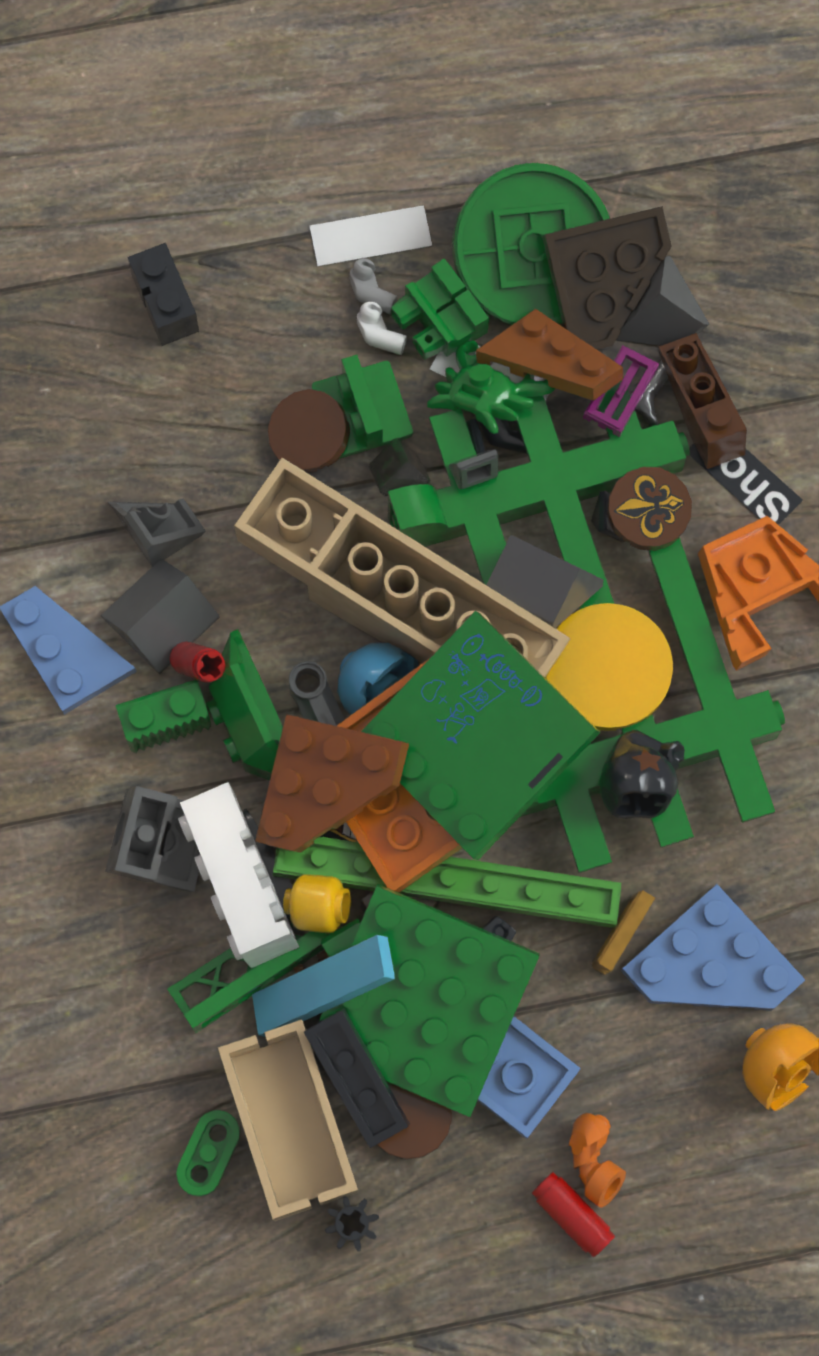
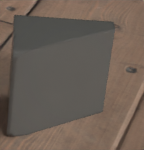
M496 449L487 450L449 464V469L459 490L498 476V454Z

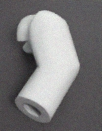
M375 302L364 303L357 314V324L364 341L370 346L402 355L407 336L387 330L381 316V306Z

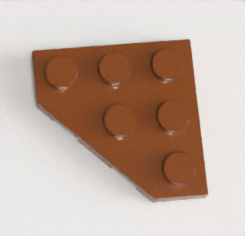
M286 714L255 842L301 853L313 845L315 839L330 829H337L362 812L363 807L381 795L386 796L399 787L409 743Z

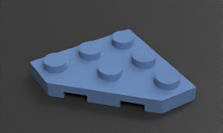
M718 884L621 970L649 1003L689 1004L720 1008H754V1010L772 1011L805 981L801 974Z

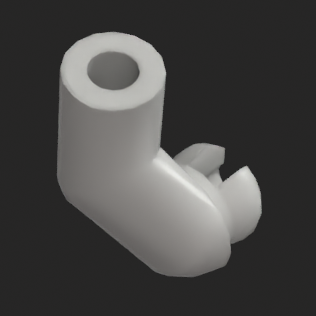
M366 258L358 259L349 274L356 299L361 303L375 302L381 306L382 312L390 315L391 307L396 303L398 296L378 288L374 274L376 268L372 261Z

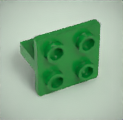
M353 355L341 359L342 374L316 381L312 384V390L325 392L339 402L345 410L350 426V436L347 447L339 459L412 437L413 429L389 361L361 367L358 355Z

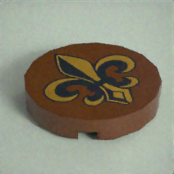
M641 467L627 472L616 482L608 499L607 516L613 531L620 539L622 537L624 541L630 543V546L639 550L656 551L671 546L684 533L691 519L692 500L687 487L675 474L659 467Z

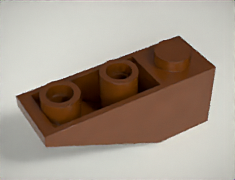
M697 333L659 346L658 352L690 437L706 468L709 469L744 456L747 428Z

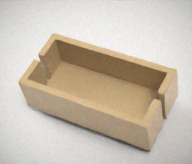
M302 1020L264 1032L268 1046L260 1048L256 1035L218 1047L274 1221L312 1209L311 1199L318 1197L320 1205L342 1199L344 1196L348 1197L358 1193V1188L311 1045L304 1034L305 1027Z

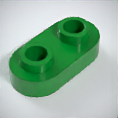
M214 1110L203 1115L198 1121L177 1167L178 1183L188 1194L196 1197L207 1196L219 1186L240 1140V1127L231 1114L221 1110ZM215 1126L226 1128V1138L221 1142H215L210 1137L211 1130ZM198 1166H203L208 1170L207 1179L201 1183H197L192 1179V1171Z

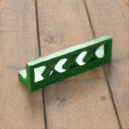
M308 932L303 936L294 935L299 948L254 968L248 965L247 972L230 984L219 982L222 966L231 959L236 960L232 949L229 948L167 990L194 1032L198 1033L250 999L252 994L270 986L291 972L297 965L305 963L323 951L324 947L320 940L332 933ZM216 970L214 980L204 979L205 976ZM194 983L212 986L210 997L192 1009L189 1008L180 994Z

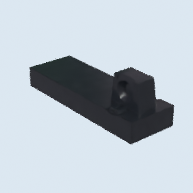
M344 1008L304 1031L305 1036L369 1148L409 1127L410 1122L399 1106L394 1094Z

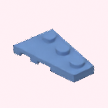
M36 586L0 606L2 614L64 715L137 672L133 665Z

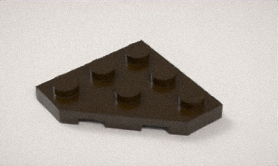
M663 206L542 235L563 327L597 350L613 346L621 332L622 326L650 284V279L672 247Z

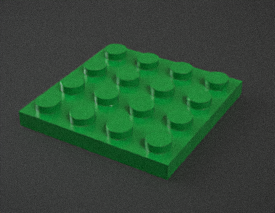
M377 884L351 947L375 935L388 937L395 979L323 1012L319 1021L344 1008L387 1082L471 1117L540 954Z

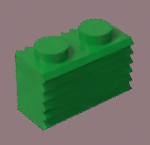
M197 679L116 705L125 738L130 750L134 753H137L138 749L145 751L147 746L153 748L155 743L161 746L163 741L169 743L171 738L177 741L179 736L185 738L187 733L193 735L195 730L201 733L203 728L209 730L211 727L209 714Z

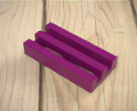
M623 345L614 361L621 366L626 358L633 362L604 414L597 411L608 392L606 391L594 401L591 400L583 415V419L589 422L591 420L597 422L598 426L604 430L606 427L613 430L612 434L618 437L624 431L659 367V363ZM640 366L646 368V371L617 421L612 416Z

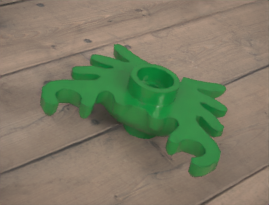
M469 340L462 343L455 352L456 362L460 371L457 373L451 367L445 369L447 382L440 381L435 384V390L439 395L427 401V408L455 411L459 407L474 413L476 419L486 426L489 432L495 434L499 430L495 418L516 421L518 414L514 410H524L534 406V400L528 397L544 396L552 393L556 388L548 386L547 379L544 381H534V375L528 373L522 381L514 383L509 376L492 369L491 366L477 363L476 354L472 356L467 354L476 352L479 349L478 343L474 340Z

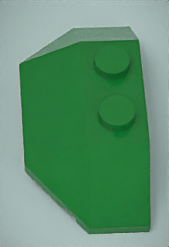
M239 629L230 632L222 652L225 661V671L219 679L210 682L209 690L212 700L206 702V705L215 725L223 723L228 732L229 738L224 739L223 743L232 763L241 761L245 772L270 780L283 725Z

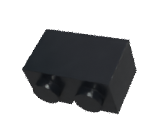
M166 242L127 257L132 278L145 308L147 307L149 318L161 346L199 332L195 309Z

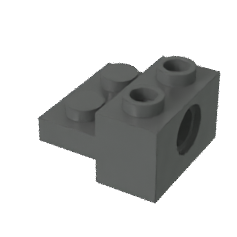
M139 786L127 788L105 872L187 892H194L199 874L194 857L200 855L195 840L187 841L178 818L185 815L180 804L184 800L177 799V796ZM168 825L161 855H159L165 827Z

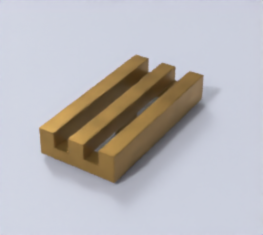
M644 890L632 895L617 920L616 927L611 930L591 963L593 965L592 968L603 975L613 970L655 897Z

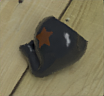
M632 730L623 734L613 746L602 768L599 784L601 798L606 809L615 817L623 819L654 818L664 813L677 793L679 783L675 771L680 766L679 763L684 760L685 750L683 744L679 741L662 743L638 730Z

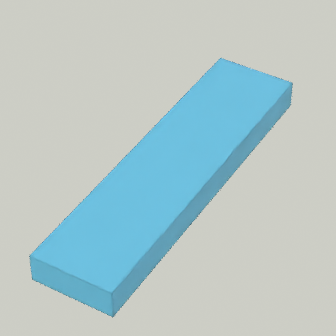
M375 935L252 994L258 1036L266 1037L264 1033L266 1031L299 1020L305 1021L394 980L395 976L388 937Z

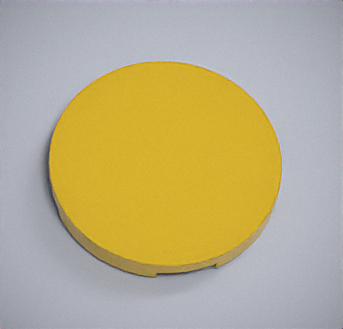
M604 603L591 605L574 612L557 627V630L568 636L570 641L545 678L598 730L616 731L620 728L632 726L648 718L658 709L671 684L673 660L664 634L649 617L628 606Z

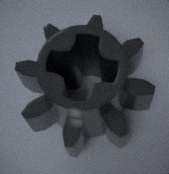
M344 1196V1208L340 1212L335 1209H328L327 1212L336 1220L335 1225L327 1227L325 1232L327 1234L338 1232L341 1237L337 1242L338 1249L344 1247L346 1241L354 1242L357 1252H360V1240L364 1236L373 1240L377 1238L375 1233L368 1230L369 1223L379 1219V1215H366L364 1209L367 1206V1200L365 1198L356 1207L351 1206L347 1196ZM354 1212H357L361 1215L360 1224L364 1226V1230L361 1233L353 1231L350 1236H347L343 1233L345 1226L340 1220L343 1215L351 1217Z

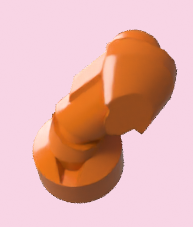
M584 1113L574 1122L569 1146H571L573 1153V1168H579V1178L585 1186V1197L598 1207L603 1208L619 1192L624 1183L626 1171L610 1160L602 1163L598 1162L597 1157L600 1155V1149L607 1142L611 1125L608 1119L602 1115Z

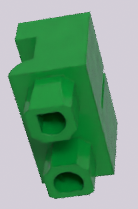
M445 258L432 266L431 272L416 283L411 282L405 285V296L400 298L391 307V316L402 330L417 320L425 327L423 331L412 337L415 349L424 360L442 351L448 357L456 352L462 343L469 340L475 341L488 333L489 317L470 291H465L466 286Z

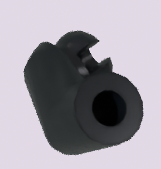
M495 418L499 429L498 433L495 434L489 432L486 426L479 421V425L491 445L527 454L520 431L511 429L507 420Z

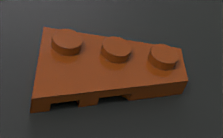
M537 309L476 350L477 363L491 366L495 362L509 367L510 374L523 378L527 373L547 379L548 386L593 401L623 380V367Z

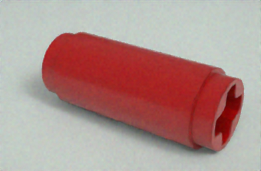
M186 641L177 644L171 650L170 663L179 674L202 682H213L219 679L225 671L224 658L215 649Z
M554 1172L550 1173L532 1191L531 1194L537 1199L536 1202L585 1253L588 1252L593 1258L614 1239L615 1235L610 1231V1227L561 1176L558 1177Z

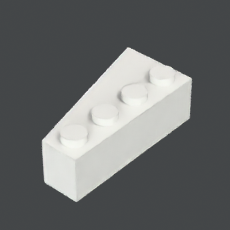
M228 782L180 802L185 814L178 818L187 841L195 840L200 855L194 857L203 880H211L216 895L211 896V900L220 921L226 919L232 934L227 936L236 960L238 961L243 958L253 968L299 948Z

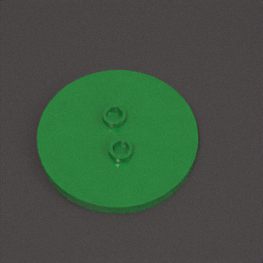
M525 163L505 168L479 184L468 196L458 214L452 239V254L457 275L466 286L465 291H470L484 312L500 322L512 326L524 316L537 309L556 323L561 324L562 319L542 235L610 219V216L596 192L584 180L568 170L542 163Z

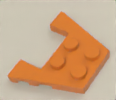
M768 516L704 545L698 552L700 564L730 659L736 671L765 657L772 649L750 618L751 615L806 588L811 591L819 603V565L805 554L808 551L806 547Z

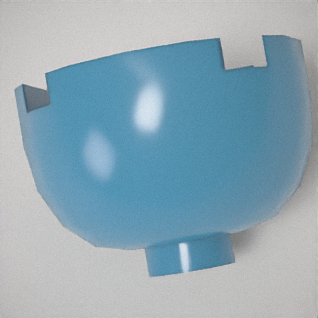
M386 642L369 643L356 651L350 652L341 662L337 693L344 709L352 715L419 666L418 660L406 651Z

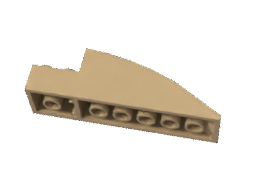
M281 458L234 525L238 542L308 585L309 599L379 641L390 643L406 651L420 663H424L431 658L475 610L495 627L544 677L547 676L570 641V638L284 458Z

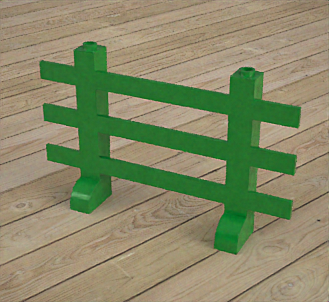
M622 380L608 390L598 408L599 412L604 414ZM628 390L612 416L617 421L631 398ZM544 396L528 397L534 400V406L529 409L514 411L518 414L516 422L530 462L499 471L498 476L493 479L459 490L449 469V464L476 454L462 410L459 408L455 411L452 410L429 417L451 486L436 490L432 485L418 484L388 491V519L390 525L424 547L467 535L482 582L486 585L506 545L500 525L547 511L562 559L603 579V587L584 602L579 609L596 604H614L580 501L599 496V493L602 491L612 492L616 482L627 472L641 467H659L673 474L681 472L686 456L690 455L687 438L684 432H677L673 420L642 429L636 411L632 414L620 437L612 434L613 430L606 427L608 440L562 452ZM680 537L671 546L656 551L647 550L702 710L655 724L653 715L637 724L620 728L623 735L626 732L638 730L662 743L679 741L683 744L685 752L684 760L679 763L678 769L719 757L741 822L744 823L774 814L775 809L753 746L777 739L782 731L781 725L785 724L782 707L778 700L772 701L769 690L736 700ZM622 735L589 744L520 816L557 806L578 873L612 863L590 796L601 793L599 782L602 768L613 746ZM677 789V793L666 811L657 817L650 818L660 848L694 838Z

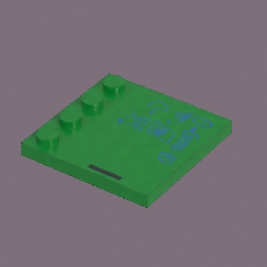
M476 610L361 731L409 743L400 784L475 860H479L601 733Z

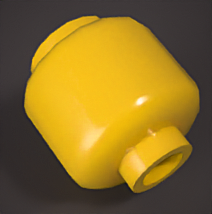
M303 874L296 879L292 888H287L283 898L284 913L290 914L292 924L298 930L333 933L339 928L341 923L345 924L349 918L351 908L349 889L343 887L342 882L336 877Z

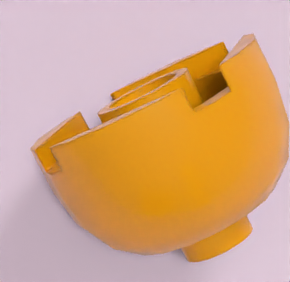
M787 1023L774 1025L767 1030L760 1028L746 1042L748 1050L743 1059L742 1075L746 1087L768 1110L769 1108L773 1111L780 1110L798 1098L809 1087L802 1082L811 1070L817 1076L819 1075V1039L803 1026Z

